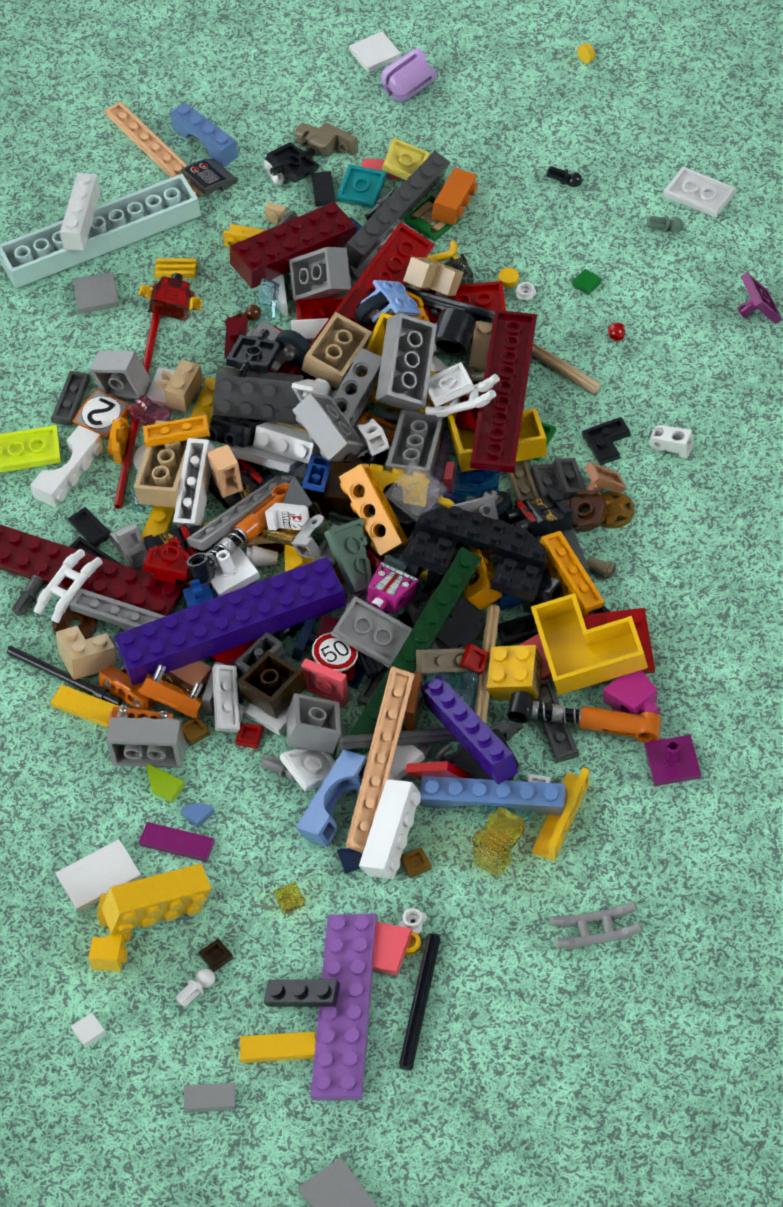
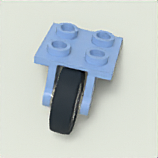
M374 280L372 283L377 289L361 301L354 313V317L360 326L368 327L377 323L381 312L389 315L402 313L419 316L421 312L417 308L415 300L410 298L405 292L406 288L403 284L394 281Z

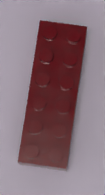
M332 202L230 245V264L252 289L282 274L289 273L290 259L325 247L345 248L347 242L356 234V225L335 202Z

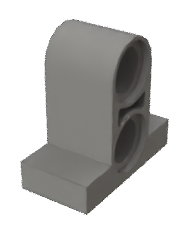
M128 524L110 533L109 537L113 546L126 560L128 567L138 570L142 569L148 552L136 524Z

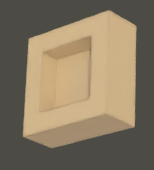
M268 201L265 205L266 220L273 224H278L287 215L286 207Z

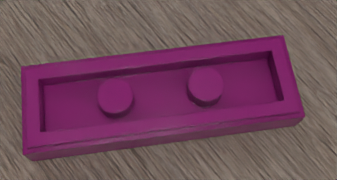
M147 822L139 844L143 847L207 862L215 840L212 837Z

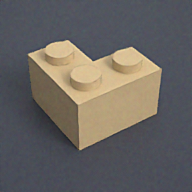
M411 257L403 281L410 283L409 287L421 291L423 289L429 291L432 289L436 291V295L447 298L448 296H456L464 272L430 258Z
M78 626L56 632L58 653L73 680L99 673L100 670H104L111 664L116 667L115 646L107 633L85 639Z

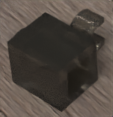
M463 253L460 254V258L454 259L450 257L449 262L444 263L447 266L464 272L459 285L474 283L473 272Z

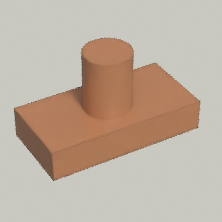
M593 462L585 466L592 481L587 486V490L600 493L606 488L622 493L627 489L618 472Z

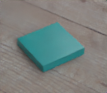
M349 164L336 197L337 201L373 208L381 195L387 178V172Z

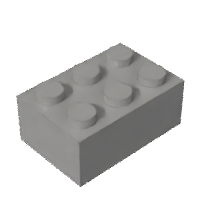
M325 247L289 260L293 301L325 298L351 289L347 248Z
M310 393L292 409L296 415V421L302 427H305L308 431L309 439L318 445L321 449L320 454L327 461L344 462L345 457L350 452L357 456L366 447V444L331 396Z
M110 717L106 742L113 766L146 767L147 764H150L154 767H183L186 743L180 720L173 718Z

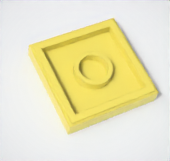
M393 138L381 170L407 180L429 157L430 153Z

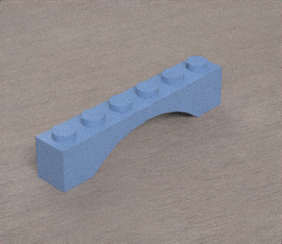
M422 776L420 801L424 807L448 809L460 806L484 805L517 808L540 814L562 815L567 804L568 792L565 784L504 781L497 784L494 780Z

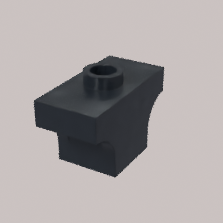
M545 568L535 601L530 602L521 599L523 612L532 614L531 606L563 597L561 581L551 577L550 569Z

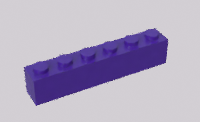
M441 676L420 686L426 707L497 784L518 773L513 753Z

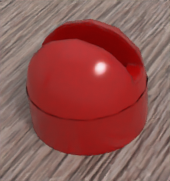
M613 323L608 326L610 338L614 341H620L624 338L625 327L622 323Z

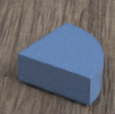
M201 803L191 804L180 810L181 814L197 828L215 813L214 808Z

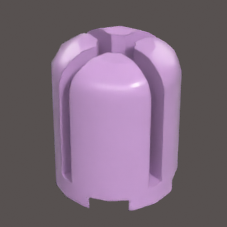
M419 48L411 49L386 67L381 73V81L385 91L389 96H392V99L398 102L408 101L437 79L435 68H430L425 60L427 55Z

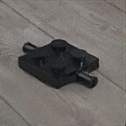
M291 142L267 153L265 158L272 165L270 173L273 176L282 173L294 183L311 175V173H315L320 166L311 158V156L315 155L313 148L303 151Z
M262 329L259 336L240 335L226 358V366L239 369L237 374L239 377L243 376V378L246 377L249 370L258 373H268L281 350V342L267 339L270 334L267 329Z

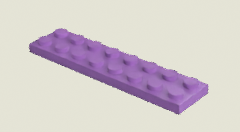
M376 913L328 915L322 979H337L340 983L336 1007H319L311 1086L312 1100H363L373 979L372 965L376 922L378 919Z

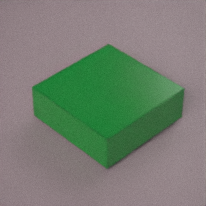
M584 269L572 280V286L587 295L601 284V277L587 269Z

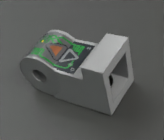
M315 515L302 527L291 544L301 557L317 559L321 553L319 548L324 540H326L324 532L332 528L322 515Z

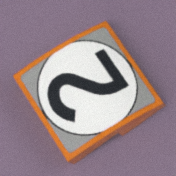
M97 389L86 400L72 422L96 432L109 440L112 420L119 417L127 418L133 406Z

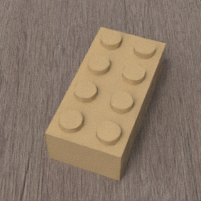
M156 420L155 424L164 423V422H169V421H159V420ZM187 440L147 447L134 485V491L139 504L176 508Z

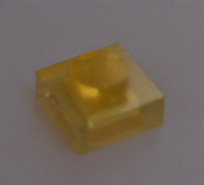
M296 881L273 890L282 914L305 906V901Z

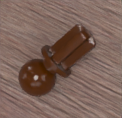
M252 304L246 307L244 313L239 310V313L232 317H247L250 321H256L261 316V309L257 305Z

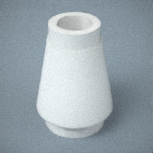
M254 545L247 547L246 556L254 567L277 565V551Z

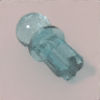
M466 671L461 676L462 685L458 691L460 697L472 708L473 697L477 694L475 687L479 683V677L473 671Z

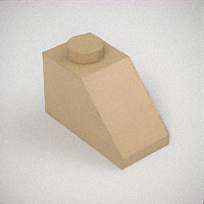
M476 321L471 339L468 366H474L476 371L485 372L493 323Z

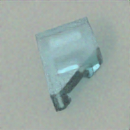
M262 278L259 301L266 310V320L274 321L280 284L269 278Z

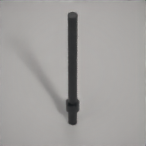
M9 646L7 649V654L80 688L96 698L121 706L123 702L122 698L109 693V690L102 686H94L80 678L73 680L70 673L13 646Z

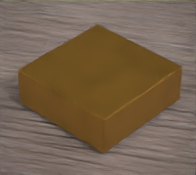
M199 716L181 725L184 738L191 746L210 735V730Z
M422 847L401 855L400 861L409 878L432 870Z

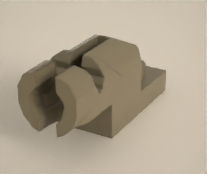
M327 122L320 128L302 123L296 128L294 133L297 136L295 139L297 143L303 146L308 145V148H313L315 151L328 157L338 148L342 152L353 156L358 152L357 137Z

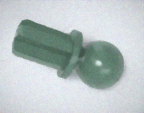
M649 216L646 223L648 228L662 229V232H666L668 229L673 233H678L684 227L683 221L678 217H673L669 220L668 216Z

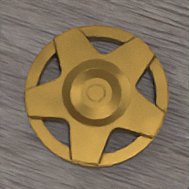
M606 492L601 495L608 507V513L605 518L606 522L603 521L601 526L612 529L621 528L632 520L634 505L626 494ZM619 518L624 519L623 521L617 522Z

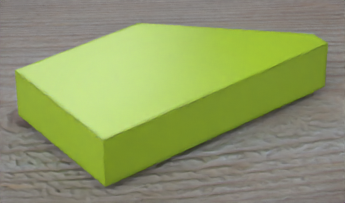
M147 764L146 768L152 793L173 803L184 788V781Z

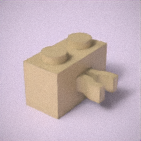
M181 359L173 375L163 371L161 373L162 379L166 381L158 380L156 383L157 388L165 389L167 407L187 412L203 382L201 364Z

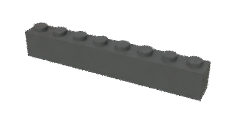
M434 151L347 242L345 248H347L348 263L357 269L442 179L451 162Z

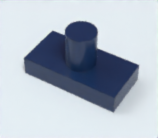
M316 617L304 622L292 659L300 661L306 644L313 646L318 634L312 632Z

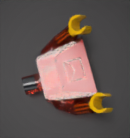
M173 273L171 278L163 276L159 282H155L151 286L142 284L138 296H143L150 300L148 310L150 313L187 321L189 310L198 309L201 311L203 300L196 297L195 293L190 290V283L183 281V276L179 273Z

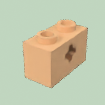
M228 444L207 452L212 478L221 496L224 498L242 491L239 465Z

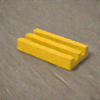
M156 258L154 276L155 278H172L174 273H179L182 275V278H196L197 258Z

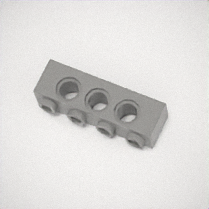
M363 348L359 354L354 356L350 370L345 373L339 389L335 390L331 397L339 409L346 408L343 414L352 427L378 385L382 358ZM367 372L365 376L359 377L361 373ZM357 390L355 394L348 395L350 391Z

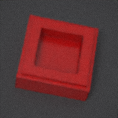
M467 644L460 666L476 674H483L489 652L472 644Z
M241 722L235 744L258 749L264 733V726Z

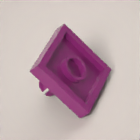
M748 272L742 275L741 279L751 298L737 307L741 316L746 318L758 309L775 324L783 320L768 289Z
M691 735L644 742L654 786L701 779V771Z

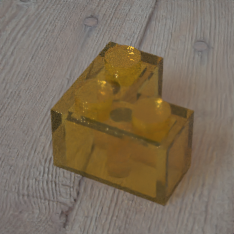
M501 806L495 813H490L482 830H477L472 838L474 865L499 878L512 862L511 849L525 833L524 819Z

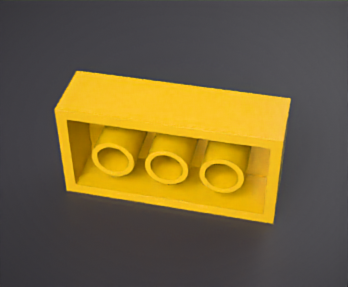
M202 863L112 886L109 888L101 909L110 933L119 932L120 934H125L136 927L142 926L147 928L158 921L165 920L169 922L184 914L191 916L199 913L212 888Z

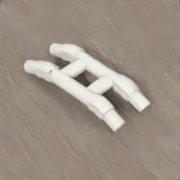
M493 374L484 381L474 384L475 390L460 396L470 395L468 401L459 403L460 397L451 400L449 406H426L425 414L446 417L453 413L486 406L496 397V392L491 388L499 382V376ZM488 391L487 393L482 394L480 397H478L479 392L483 393Z
M79 549L74 554L69 555L47 587L40 593L34 612L42 615L52 594L61 598L57 602L51 618L52 621L59 623L70 601L86 579L102 565V560L96 557L81 569V573L72 570V568L85 556V552ZM65 576L74 580L68 590L58 587Z

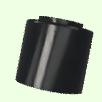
M443 309L437 321L436 350L453 357L466 355L476 326L475 318L460 309Z

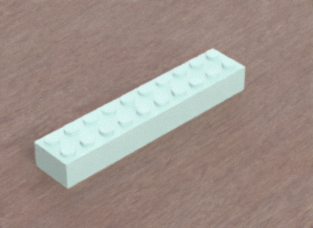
M180 174L96 207L84 251L63 248L60 235L62 220L0 244V262L14 288L17 289L201 216L199 201L184 175Z

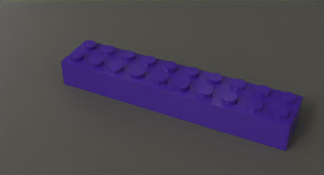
M324 557L114 635V640L133 686L144 682L148 673L154 676L160 664L162 667L157 676H159L163 666L166 667L165 674L259 639L265 632L272 634L346 606L345 593L328 557Z

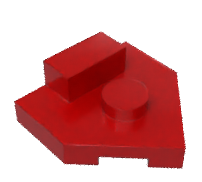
M175 537L168 540L166 544L159 547L154 546L148 550L143 571L154 573V579L174 584L177 579L187 581L190 571L186 562L191 556L185 552L181 542Z

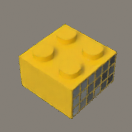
M536 645L491 647L487 689L493 700H510L511 694L517 691L527 692L534 699H539L543 658Z

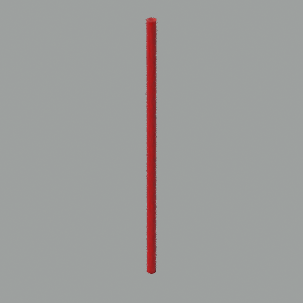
M158 307L153 309L142 363L148 375L161 316V309ZM143 397V399H135V401H136V400H140V401L143 402V401H144V397ZM134 403L114 502L115 508H122L142 411L137 403Z

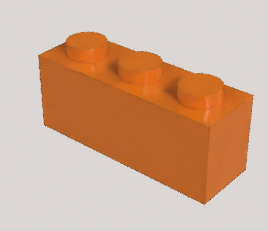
M454 167L434 201L431 218L455 225L458 218H462L465 207L469 206L471 195H475L477 192V175Z

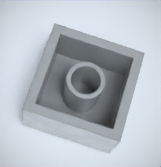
M98 351L90 367V372L102 392L117 399H141V396L143 399L151 382V378L135 351Z
M294 693L286 713L287 744L297 748L333 754L341 736L339 702Z

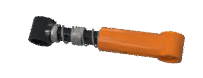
M289 483L276 486L271 492L272 496L233 527L234 533H229L227 538L224 537L214 546V550H209L206 553H197L188 558L186 563L193 580L199 579L200 584L211 581L215 576L214 570L219 565L216 557L219 551L227 550L232 555L237 550V546L248 544L268 528L265 511L275 503H283Z
M523 691L514 692L510 697L507 717L515 723L523 724L529 722L532 718L538 719L540 717L544 718L545 721L552 719V722L557 723L564 721L567 724L571 722L575 726L578 725L579 729L635 737L641 743L659 740L662 718L654 712H642L638 715L583 706L580 710H577L575 707L570 709L560 704H555L554 706V703L552 705H545L544 702L539 704V701H535L531 694Z

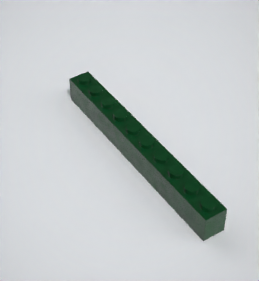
M464 547L460 549L349 735L374 734L390 669L395 667L410 673H416V650L432 648L478 571L482 557ZM361 748L354 750L365 755L370 751V748Z

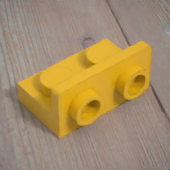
M231 224L228 231H223L224 246L230 248V245L266 230Z

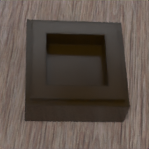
M219 938L198 952L199 956L213 972L233 959V955Z

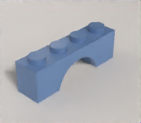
M184 102L170 112L173 129L185 138L189 135L197 137L206 147L210 157L223 167L238 158L236 140Z
M343 750L339 758L336 759L334 766L296 826L297 830L306 840L325 847L329 846L339 829L333 818L335 805L346 793L360 789L367 763L366 756Z

